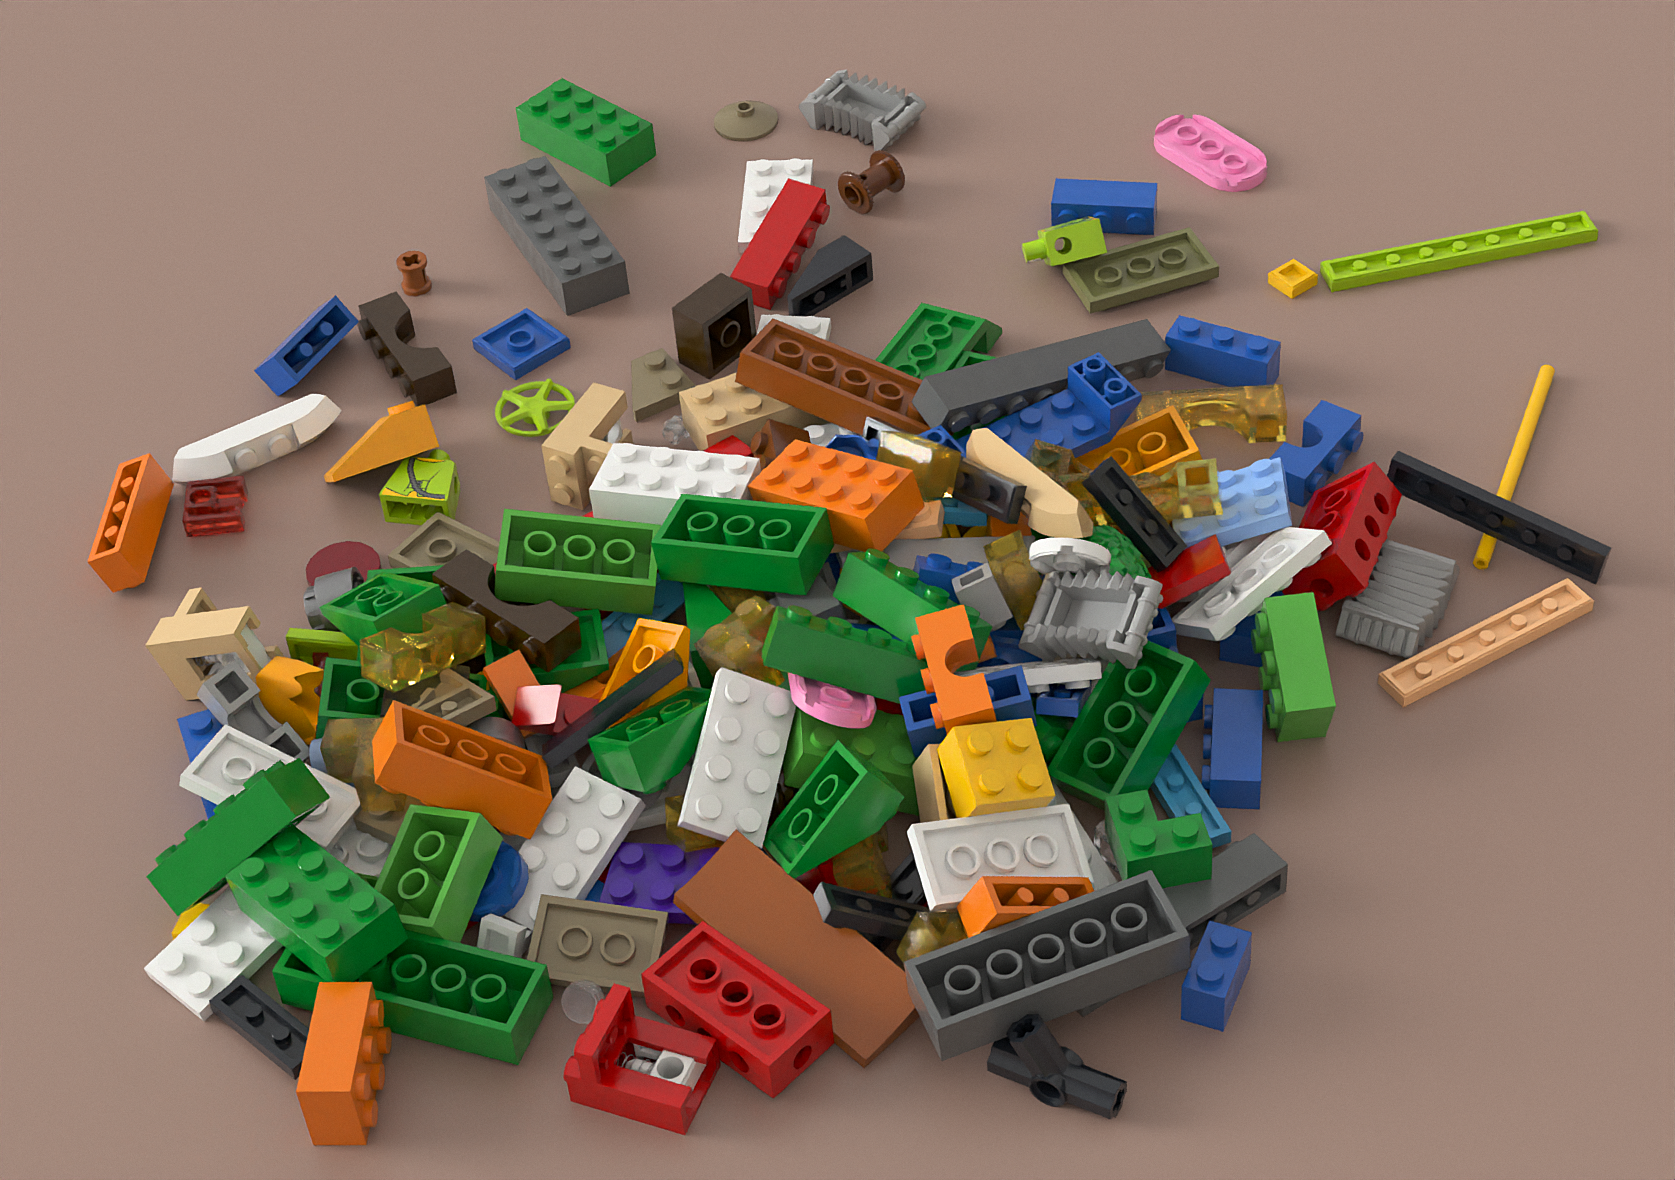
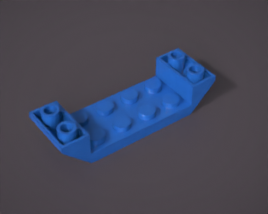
M1098 352L1068 366L1067 389L983 428H988L1042 471L1047 466L1065 464L1109 443L1141 402L1142 394ZM939 425L917 436L966 458V445L971 433L954 440Z

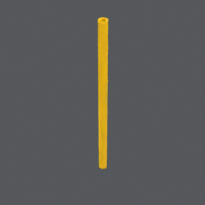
M1543 365L1540 368L1496 494L1508 501H1511L1555 373V369L1550 365ZM1485 533L1482 534L1473 560V565L1482 570L1488 567L1497 542L1496 538Z

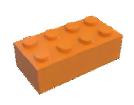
M796 439L747 486L753 501L827 508L834 543L866 552L869 548L883 551L925 507L913 470Z
M395 700L390 705L372 740L375 783L384 790L393 794L403 793L430 807L481 813L492 826L509 836L519 835L531 839L553 800L547 763L542 758V755Z

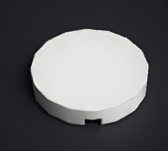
M1047 538L1040 539L1031 544L1029 560L1034 570L1042 574L1056 571L1063 577L1066 570L1070 573H1077L1079 568H1081L1086 574L1093 569L1100 576L1104 569L1109 572L1111 553L1103 546L1086 540Z

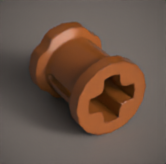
M408 251L401 254L397 258L396 263L397 268L403 275L401 286L404 294L416 297L429 292L432 288V283L426 274L425 267L428 264L426 255L420 251Z

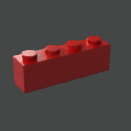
M790 178L786 181L730 275V278L752 289L753 305L771 310L776 299H780L784 295L789 277L792 273L795 274L798 271L803 253L806 248L810 249L812 247L817 229L820 224L824 225L828 219L830 206L827 205L826 189Z

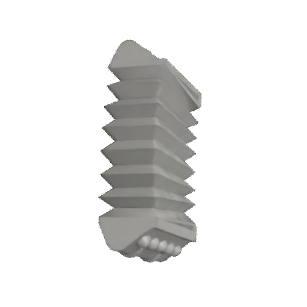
M847 69L839 70L830 78L825 79L820 87L813 93H809L808 97L799 104V109L809 123L810 128L817 130L825 124L826 131L834 126L835 133L842 128L843 135L851 130L852 138L859 135V142L864 140L865 145L873 141L874 151H884L888 146H892L893 142L898 140L901 134L906 133L909 127H912L916 121L921 119L920 114L926 108V103L915 93L911 92L905 96V88L897 92L896 85L888 89L887 81L878 86L877 78L868 82V75L858 80L856 72L851 77H848Z
M1386 539L1379 552L1378 562L1373 567L1369 577L1367 588L1361 594L1353 597V600H1346L1344 602L1336 636L1354 641L1355 644L1360 643L1388 652L1389 655L1395 654L1407 659L1417 654L1418 645H1425V637L1432 638L1433 629H1437L1439 619L1444 618V610L1447 609L1451 592L1459 575L1460 568L1456 564V560Z
M1079 568L1075 577L1068 570L1065 571L1063 578L1056 571L1046 573L1040 590L1036 592L1037 598L1029 619L1024 624L1025 629L1018 646L1022 650L1048 662H1053L1057 654L1064 660L1067 653L1073 658L1079 654L1085 659L1089 652L1095 659L1100 656L1104 661L1108 659L1112 664L1118 659L1126 668L1135 669L1138 660L1142 658L1143 646L1148 642L1147 635L1153 629L1152 622L1154 617L1158 615V605L1163 601V596L1160 594L1163 585L1156 580L1142 576H1136L1134 580L1129 573L1123 577L1118 571L1112 576L1106 569L1102 571L1100 576L1093 569L1086 574L1081 568Z

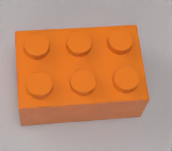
M319 982L296 1089L313 1145H367L370 1127H376L378 1120V1104L375 1100L377 1090H383L385 1069L382 1060L384 1054L390 1053L392 1035L390 1027H384L383 1001L376 999L372 982Z

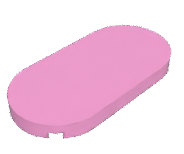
M1174 115L1166 118L1156 127L1154 136L1156 151L1164 158L1215 189L1228 192L1246 191L1258 186L1266 178L1267 159L1265 154L1257 147L1207 117L1193 115V119H1184V115Z
M788 673L792 701L805 713L821 721L846 728L860 729L869 727L872 724L877 710L874 696Z

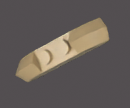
M988 428L972 431L966 445V458L1027 486L1021 513L1029 519L1028 526L1055 538L1075 539L1092 536L1093 522L1075 497Z

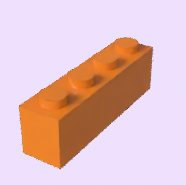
M150 453L119 464L87 561L113 593L126 588L137 587L145 582L174 486L172 480Z

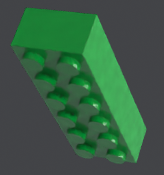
M406 929L405 932L408 939L353 981L372 982L376 999L383 1001L384 1027H390L391 1032L519 1065L554 998L546 964ZM286 948L272 970L282 1004L313 1011L319 982L326 981Z

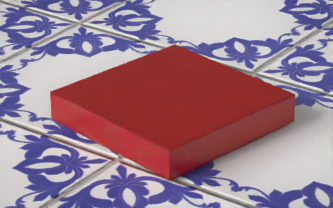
M1216 534L1183 550L1167 568L1159 573L1152 566L1147 568L1151 579L1163 585L1160 592L1163 596V601L1159 603V609H1163L1231 574L1224 551Z

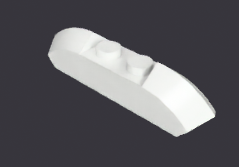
M310 394L182 447L174 457L172 481L189 486L207 485L221 482L312 443L328 429L342 410L326 395Z

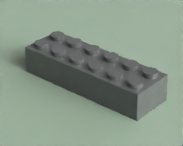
M546 156L530 159L526 163L508 169H501L494 174L484 177L490 210L567 316L630 294L625 260Z
M1150 870L904 961L908 993L941 1061L1008 1037L1006 1033L1012 1023L1019 1021L1027 1014H1039L1043 1021L1047 1022L1191 968L1190 936L1154 873Z

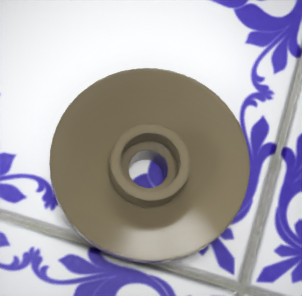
M752 100L731 103L720 109L714 117L716 132L720 136L733 141H752L763 138L770 134L778 124V114L772 106L764 102Z

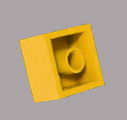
M1032 718L955 726L937 748L957 818L1046 807L1056 796Z

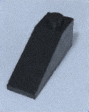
M845 235L819 249L787 296L789 316H813L873 281L871 252Z

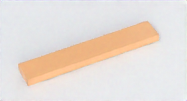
M1566 578L1379 673L1378 684L1404 708L1593 610L1594 600L1569 578Z

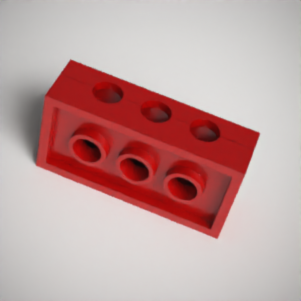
M1375 461L1314 491L1298 528L1324 530L1332 544L1321 552V558L1315 564L1301 569L1292 577V583L1281 590L1284 595L1314 592L1316 608L1321 612L1330 608L1336 601L1347 596L1355 597L1367 588L1369 577L1373 567L1378 562L1379 552L1388 537L1387 532L1392 520L1397 515L1396 510L1402 494Z
M704 921L698 924L641 973L646 1005L649 1009L674 1027L716 1038L720 1060L773 1099L834 1044L832 1016L829 1008Z

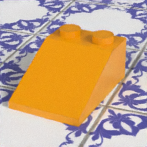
M412 400L387 408L389 415L380 418L324 475L325 482H336L439 447L425 404L415 407Z
M1174 405L1119 429L1109 443L1074 459L1080 471L1088 477L1104 460L1112 456L1147 499L1169 496L1170 490H1174L1186 482H1200L1209 479L1200 451Z
M638 618L599 702L672 648L682 658L684 670L682 674L610 727L687 687L691 629L683 625Z

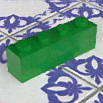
M872 548L867 549L866 552L848 553L832 595L906 643L909 639H912L911 636L919 634L915 617L963 605L949 599L950 594L944 589L931 585L928 586L919 580L920 576L918 573L911 569L894 565L889 561L890 557L886 553ZM964 605L980 660L993 626L980 618L979 611ZM979 661L963 665L955 672L975 670Z
M790 605L788 609L776 606L762 648L764 666L899 704V697L926 690L920 670L928 668L926 658L917 660L912 639H909L906 643L892 639L889 633L880 629L869 628L868 631L852 627L850 622L838 617H829L828 620L812 616L809 610L800 606Z

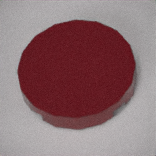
M345 541L331 544L319 550L310 558L306 567L308 585L314 586L317 577L351 567H356L366 582L368 570L382 569L380 557L372 547L362 542Z

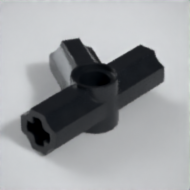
M1027 1014L1019 1021L1013 1022L1006 1033L1008 1037L994 1041L987 1060V1071L1029 1087L1033 1096L1046 1105L1060 1107L1067 1102L1108 1119L1116 1118L1127 1092V1081L1084 1065L1083 1060L1078 1054L1067 1047L1059 1045L1039 1014Z

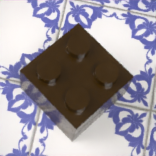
M719 273L672 307L679 363L709 380L738 359L740 352L757 334L752 289L723 273Z

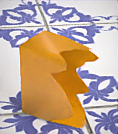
M275 656L255 676L257 687L261 690L259 692L260 701L277 722L282 725L288 722L305 744L310 745L311 741L316 739L320 697L314 692V688L318 687L321 681H323L324 671L300 660Z

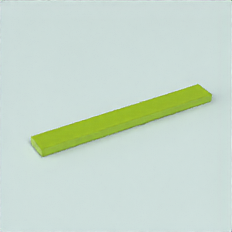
M1579 211L1320 262V273L1330 291L1336 292L1597 241L1598 229L1585 211Z

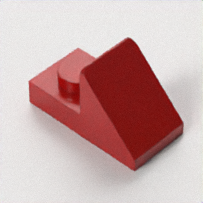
M558 684L518 687L511 723L519 730L555 736L597 705L599 700L561 693L562 685Z

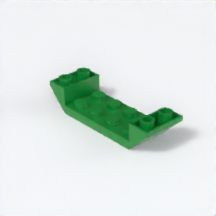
M921 303L875 361L923 380L926 376L953 370L964 351L974 350L988 353L1002 335V327L984 318Z

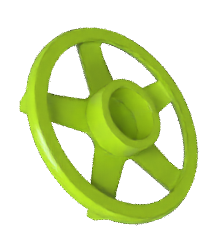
M551 379L524 383L509 391H503L502 397L495 407V417L498 424L511 434L523 437L543 436L552 433L559 425L557 423L550 428L548 427L547 420L550 417V411L568 410L569 413L575 405V400L567 388L554 383ZM539 389L533 397L519 395V393L527 390ZM553 390L562 394L567 401H547L550 391ZM508 401L520 407L517 411L502 418L503 407ZM523 419L526 423L535 424L538 431H521L510 427V425Z

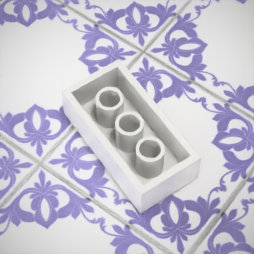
M613 443L589 488L594 518L659 524L662 526L681 494L752 500L747 486L761 473L760 458L670 449L668 447L641 446L631 443Z

